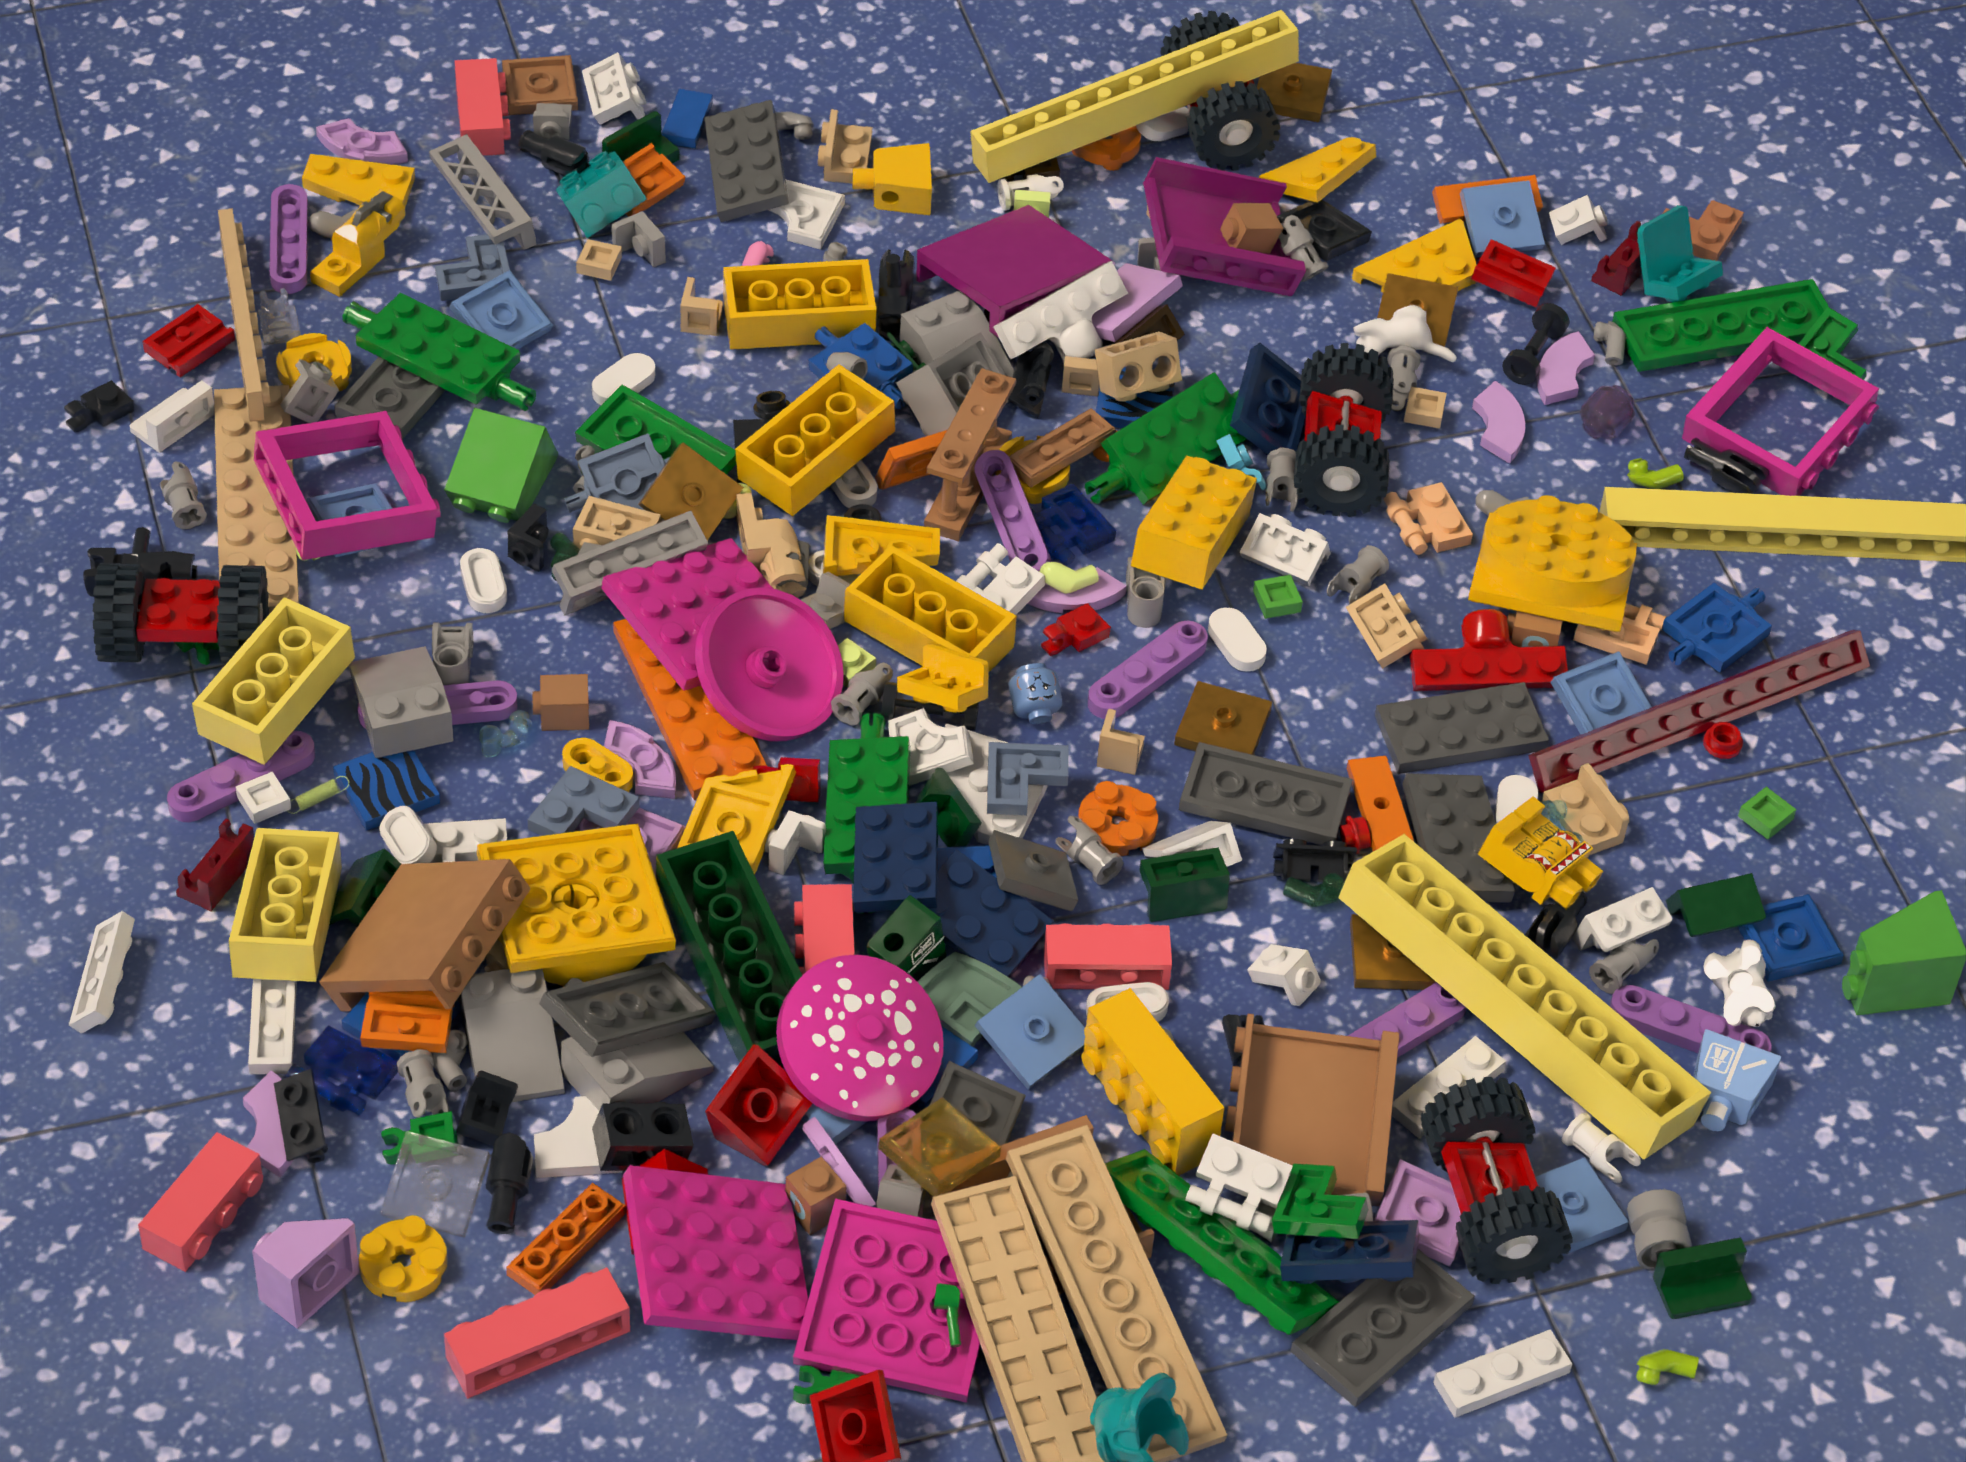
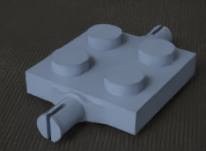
M648 433L578 460L584 475L585 490L569 497H564L569 513L583 508L588 496L644 510L638 504L670 457L663 460L662 456L655 450Z

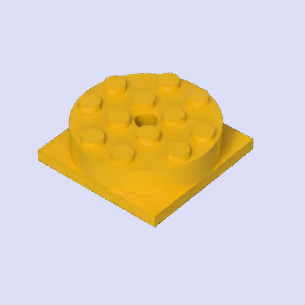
M1544 495L1539 497V499L1522 500L1498 507L1493 513L1489 512L1468 600L1620 632L1638 543H1634L1632 536L1620 524L1598 512L1594 505L1588 503L1574 504L1560 501L1554 496Z
M638 823L477 844L478 860L511 859L531 888L498 937V940L503 945L510 973L542 969L546 982L564 987L572 978H578L582 982H587L630 971L647 954L675 950L676 939Z

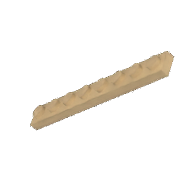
M233 209L218 210L220 237L249 422L265 420L263 405L270 404L268 382H261L267 381L264 358L257 359L263 357L260 335H253L259 334L257 313L250 312L255 311L253 289H250L251 278L246 246L244 244L242 222L235 223Z

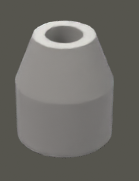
M850 352L832 353L827 360V369L829 371L840 364L862 380H864L867 374V361Z

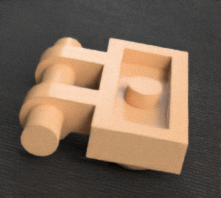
M1442 482L1408 490L1406 501L1400 499L1396 492L1386 494L1384 502L1387 505L1386 513L1393 523L1398 524L1401 529V539L1406 546L1412 548L1416 555L1423 554L1428 548L1426 543L1430 542L1436 553L1471 544L1473 534ZM1417 519L1419 524L1414 523L1413 520Z
M1626 603L1620 632L1578 624L1573 641L1612 654L1619 651L1622 657L1647 665L1666 616L1652 612L1653 608L1641 605L1639 608Z

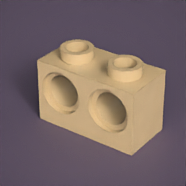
M1155 332L1095 349L1100 392L1114 397L1116 401L1133 400L1137 398V393L1144 391H1165L1169 389V384L1182 381L1177 338L1162 332ZM1158 358V364L1156 368L1152 370V365L1154 361ZM1126 367L1125 375L1120 379V373Z

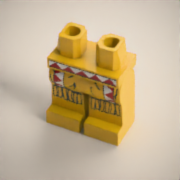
M1532 796L1515 809L1514 812H1511L1493 826L1478 855L1524 890L1534 892L1531 898L1540 905L1551 897L1567 909L1578 899L1582 890L1587 893L1596 885L1603 870L1588 859L1594 848L1585 841L1580 844V841L1574 834L1569 831L1560 830L1541 813L1545 805Z

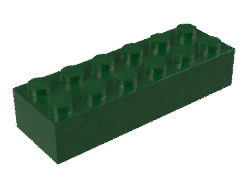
M734 831L657 854L656 880L659 890L739 1064L753 1045H758L776 1063L784 1068L777 1045V1020L786 995L802 976V973Z

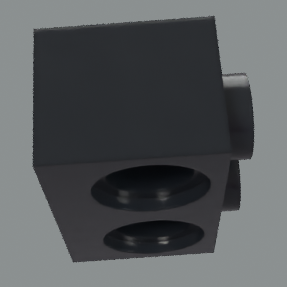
M620 1101L602 1103L592 1128L600 1171H626L629 1165L640 1166L663 1149L688 1160L694 1146L685 1104H668L666 1102L642 1104Z

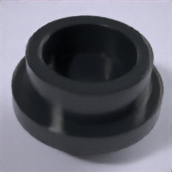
M766 391L756 397V403L753 406L754 414L762 419H772L786 408L790 402L786 399V395L783 392Z

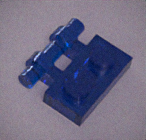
M1070 484L1042 497L1041 508L1043 511L1036 513L1031 508L1049 555L1053 559H1058L1065 566L1071 564L1075 559V555L1069 548L1076 546L1086 555L1115 541L1116 529L1074 484ZM1057 525L1063 532L1056 535L1050 527Z
M329 1025L304 1053L305 1065L309 1066L307 1069H313L315 1086H317L318 1090L317 1094L329 1100L330 1106L341 1112L349 1110L356 1115H361L365 1110L367 1101L359 1097L360 1093L376 1100L398 1073V1060L374 1048L362 1047L360 1041ZM293 1064L287 1072V1078L307 1069ZM331 1077L342 1084L336 1085L327 1079Z

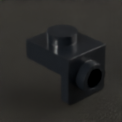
M478 1071L465 1097L456 1133L494 1146L495 1141L503 1133L509 1106L517 1093L518 1084L485 1071Z

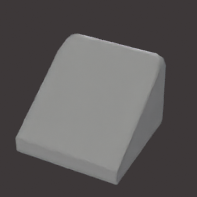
M893 1164L889 1165L880 1181L876 1208L918 1216L930 1182L929 1173Z

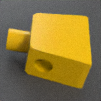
M930 143L876 149L873 152V168H852V189H873L874 207L876 209L931 215Z

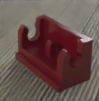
M1636 221L1630 227L1628 238L1622 242L1610 257L1605 255L1599 261L1597 271L1592 275V282L1622 296L1642 274L1637 232L1641 226V221Z
M227 818L219 826L220 838L193 871L189 873L187 869H184L177 878L179 888L176 890V895L211 912L246 870L254 841L253 827L243 823L239 828L238 835H236L231 830V823Z

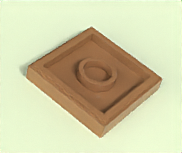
M571 55L502 60V72H505L509 115L533 114L536 111L537 103L572 105V111L578 110V98Z

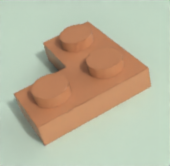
M1711 200L1699 220L1689 217L1693 255L1702 259L1717 261L1740 226L1744 212Z

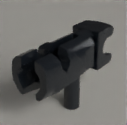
M891 249L885 251L880 261L879 335L890 341L887 336L889 332L897 341L900 340L901 314L910 311L915 258L908 250H904L902 261H900L899 255L892 254Z
M139 527L135 530L132 553L117 554L116 548L88 549L87 553L91 569H86L83 572L85 588L88 595L93 596L94 587H96L95 576L100 563L142 564L145 579L197 580V565H192L195 560V554L176 551L148 552L151 532L145 527Z

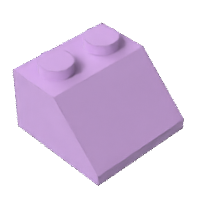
M348 1218L284 1222L274 1232L262 1236L252 1250L259 1300L297 1329L360 1273L355 1225Z

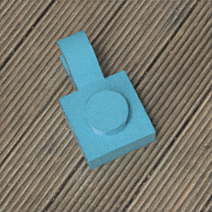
M1230 434L1217 440L1229 468L1238 469L1246 475L1257 478L1256 483L1259 484L1262 491L1265 490L1267 484L1261 473L1257 469L1248 468V466L1254 463L1245 445L1242 444L1237 447Z

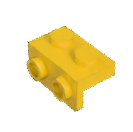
M928 644L923 647V667L898 676L897 692L912 696L916 702H931L941 705L948 712H963L967 710L968 706L988 699L989 663L977 657L934 644Z

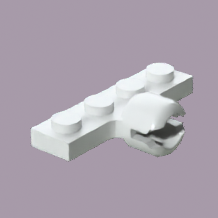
M1110 261L993 327L1010 359L1021 355L1047 339L1055 344L1063 362H1065V356L1089 359L1095 355V349L1102 348L1103 346L1092 323V315L1125 296L1128 292L1113 262Z

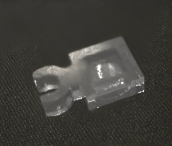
M285 288L280 289L281 297L276 300L268 299L266 291L260 292L261 309L258 310L264 346L287 343L292 338L300 336L295 305L289 306L288 292Z

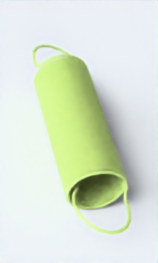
M332 779L298 795L296 801L303 811L339 794L340 789L335 780Z

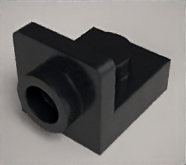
M534 503L507 531L508 557L519 565L527 566L537 572L544 567L543 543L547 539L549 532L547 527V509Z

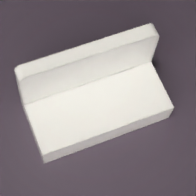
M201 380L190 389H180L130 424V432L157 452H162L215 414L212 387Z
M1208 821L1142 848L1145 856L1161 857L1219 847L1226 867L1242 861L1231 823Z

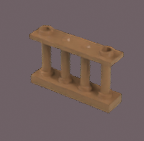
M981 368L927 467L928 474L943 478V486L924 520V527L940 528V536L959 542L984 495L975 474L977 459L987 451L999 450L1007 441L1012 439V431L997 427V418L1016 385V378Z

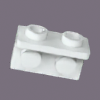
M616 53L582 70L593 116L600 125L629 110L633 112L637 119L645 116L643 105L646 104V99L640 87L636 84L640 81V77L632 62L626 64L621 55Z
M1259 513L1240 550V555L1244 559L1284 576L1291 574L1293 580L1310 586L1322 560H1328L1331 552L1328 542L1325 541L1326 538L1319 532L1312 529H1305L1303 532L1292 527V523L1284 517L1276 514L1268 517Z
M1651 887L1585 915L1572 938L1580 951L1595 945L1596 948H1601L1604 952H1608L1668 926L1672 921V917L1654 888Z

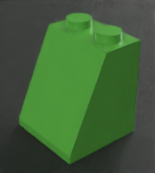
M474 408L444 491L451 503H453L452 505L458 510L467 513H474V510L488 513V516L492 519L508 523L510 519L517 521L532 506L559 453L545 426Z
M1942 890L1933 891L1860 933L1856 948L1850 955L1851 964L1848 973L1842 979L1843 994L1847 1000H1851L1856 1015L1950 1005L1966 962V949Z

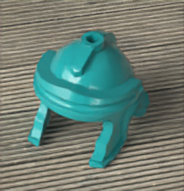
M1158 1373L1146 1380L1140 1388L1123 1389L1122 1387H1114L1105 1390L1096 1399L1090 1415V1422L1095 1429L1097 1450L1102 1461L1154 1462L1146 1450L1155 1434L1161 1435L1167 1445L1174 1447L1179 1455H1185L1189 1448L1187 1428L1181 1415L1175 1413L1170 1400L1176 1391L1174 1379L1166 1373Z

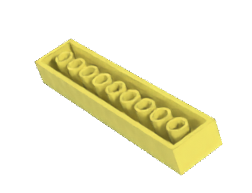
M1403 834L1352 864L1338 898L1621 1141L1633 1149L1642 1159L1645 1160L1694 1126L1711 1091L1408 836Z

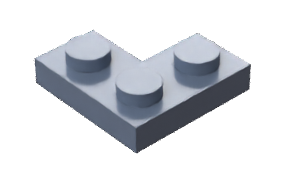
M487 234L466 237V249L469 262L435 266V275L441 301L457 299L509 271L504 242L502 241L495 245Z
M989 742L987 814L1027 815L1028 785L1067 786L1069 745Z
M570 766L527 819L528 830L541 836L574 832L583 819L604 828L626 825L640 807L639 797Z

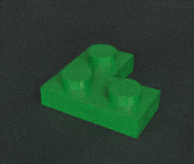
M1827 307L1799 342V345L1863 380L1867 377L1864 368L1840 355L1858 332V324Z
M1293 1163L1291 1174L1272 1218L1274 1233L1358 1239L1368 1213L1367 1199L1360 1196L1332 1195L1337 1181L1335 1166Z

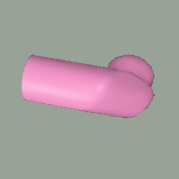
M763 241L751 244L742 266L769 263L770 260L767 256L773 257V248Z

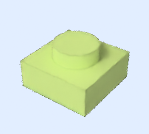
M1015 190L1014 210L1030 205L1049 218L1051 192Z
M848 638L838 645L843 662V685L848 688L850 679L856 673L873 670L876 667V657Z

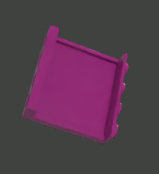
M1156 157L1143 185L1160 270L1293 296L1306 273L1304 261L1291 259L1290 256L1284 254L1279 238L1270 254L1229 247L1220 230L1233 203H1270L1276 216L1280 215L1278 202L1287 188L1286 183Z
M1026 205L917 249L916 280L920 283L938 275L990 312L989 331L998 337L993 326L1112 260L1030 205Z

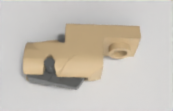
M752 493L736 494V521L742 551L747 556L748 562L753 563L773 589L786 592L797 598L803 596L806 591L805 587L808 586L809 544L797 540L795 531L788 520L779 518L763 520L761 507H754Z

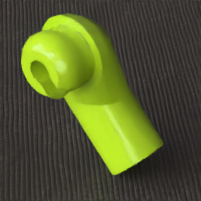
M1642 458L1633 459L1628 463L1629 473L1627 476L1629 480L1646 488L1662 489L1682 482L1684 478L1683 471L1678 464L1654 471L1648 469V462Z
M1662 1349L1641 1356L1636 1364L1639 1365L1636 1379L1639 1382L1656 1385L1659 1382L1661 1371L1694 1379L1699 1357L1668 1349Z

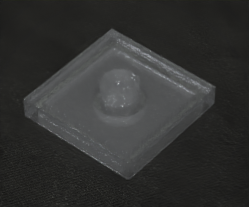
M406 1131L380 1214L383 1217L394 1220H403L411 1215L423 1218L426 1225L433 1227L437 1231L465 1238L490 1160V1153Z

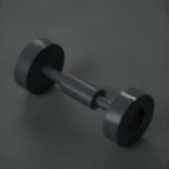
M1544 303L1537 308L1532 316V323L1537 331H1535L1524 350H1512L1504 359L1502 364L1503 371L1513 382L1522 385L1532 383L1540 372V363L1536 356L1547 339L1559 338L1567 330L1570 323L1569 316L1564 309L1556 304Z
M885 682L881 715L884 716L886 721L894 719L896 706L915 708L916 711L924 708L927 714L941 716L944 715V712H948L943 709V706L931 702L920 703L914 700L897 699V683ZM979 702L968 706L967 710L963 712H957L958 714H964L963 726L967 730H976Z

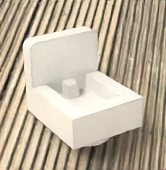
M1588 195L1549 212L1555 235L1561 245L1593 230L1600 242L1607 239L1604 226L1608 225V220L1601 205L1595 207Z
M789 810L778 830L772 829L766 840L765 852L769 853V870L784 875L799 847L822 853L826 824L812 816L801 815Z
M1271 944L1261 952L1256 961L1247 969L1254 983L1284 987L1291 1005L1300 1006L1321 983L1309 951L1304 949Z

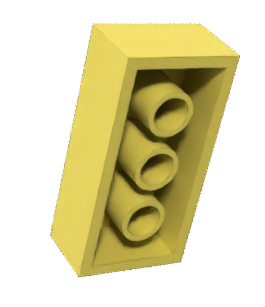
M284 597L192 703L198 735L265 765L354 660L355 654L351 627Z
M256 829L229 937L232 978L317 981L342 870L339 832Z

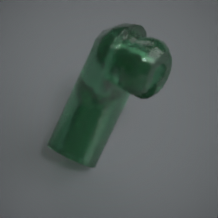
M556 533L551 538L550 545L556 552L551 562V568L556 563L577 556L580 551L578 546L564 533ZM552 573V574H551L552 578H553L555 581H557L556 578H555V576H554L553 573Z
M1329 873L1323 878V884L1312 886L1289 877L1283 889V895L1309 907L1316 908L1338 902L1340 900L1338 897L1345 881L1341 876Z

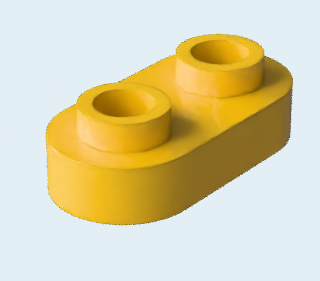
M576 738L564 746L562 761L565 771L572 766L627 792L631 790L633 786V769L623 758L589 738Z

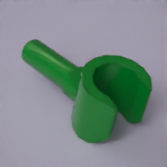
M938 1283L936 1286L934 1308L948 1310L947 1324L950 1347L961 1346L958 1322L960 1291L955 1285Z

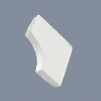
M786 180L789 204L769 209V211L778 214L786 221L788 226L787 241L822 249L845 204V195Z
M924 708L888 720L890 737L909 736L911 746L909 786L930 779L937 768H943L946 773L974 764L970 733L965 726L953 728L937 726L931 721Z
M586 1096L574 1098L573 1109L563 1123L550 1131L534 1134L536 1178L622 1173V1171H600L592 1131L599 1111Z

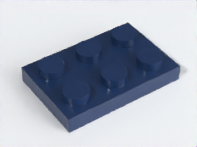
M1261 343L1250 349L1230 426L1260 448L1267 456L1271 451L1279 448H1289L1296 452L1305 420L1302 406H1300L1301 374Z
M937 802L856 807L853 890L855 913L896 910L909 895L927 908H937Z
M957 849L938 870L937 908L929 909L941 917L944 943L956 952L981 961L1010 978L1045 937L1046 925H1053L1054 920L1021 896L1000 890L997 878Z
M1418 1220L1364 1221L1358 1239L1286 1234L1280 1264L1282 1281L1310 1284L1317 1280H1339L1344 1283H1352L1361 1279L1382 1278L1385 1281L1393 1282L1414 1277L1419 1242Z

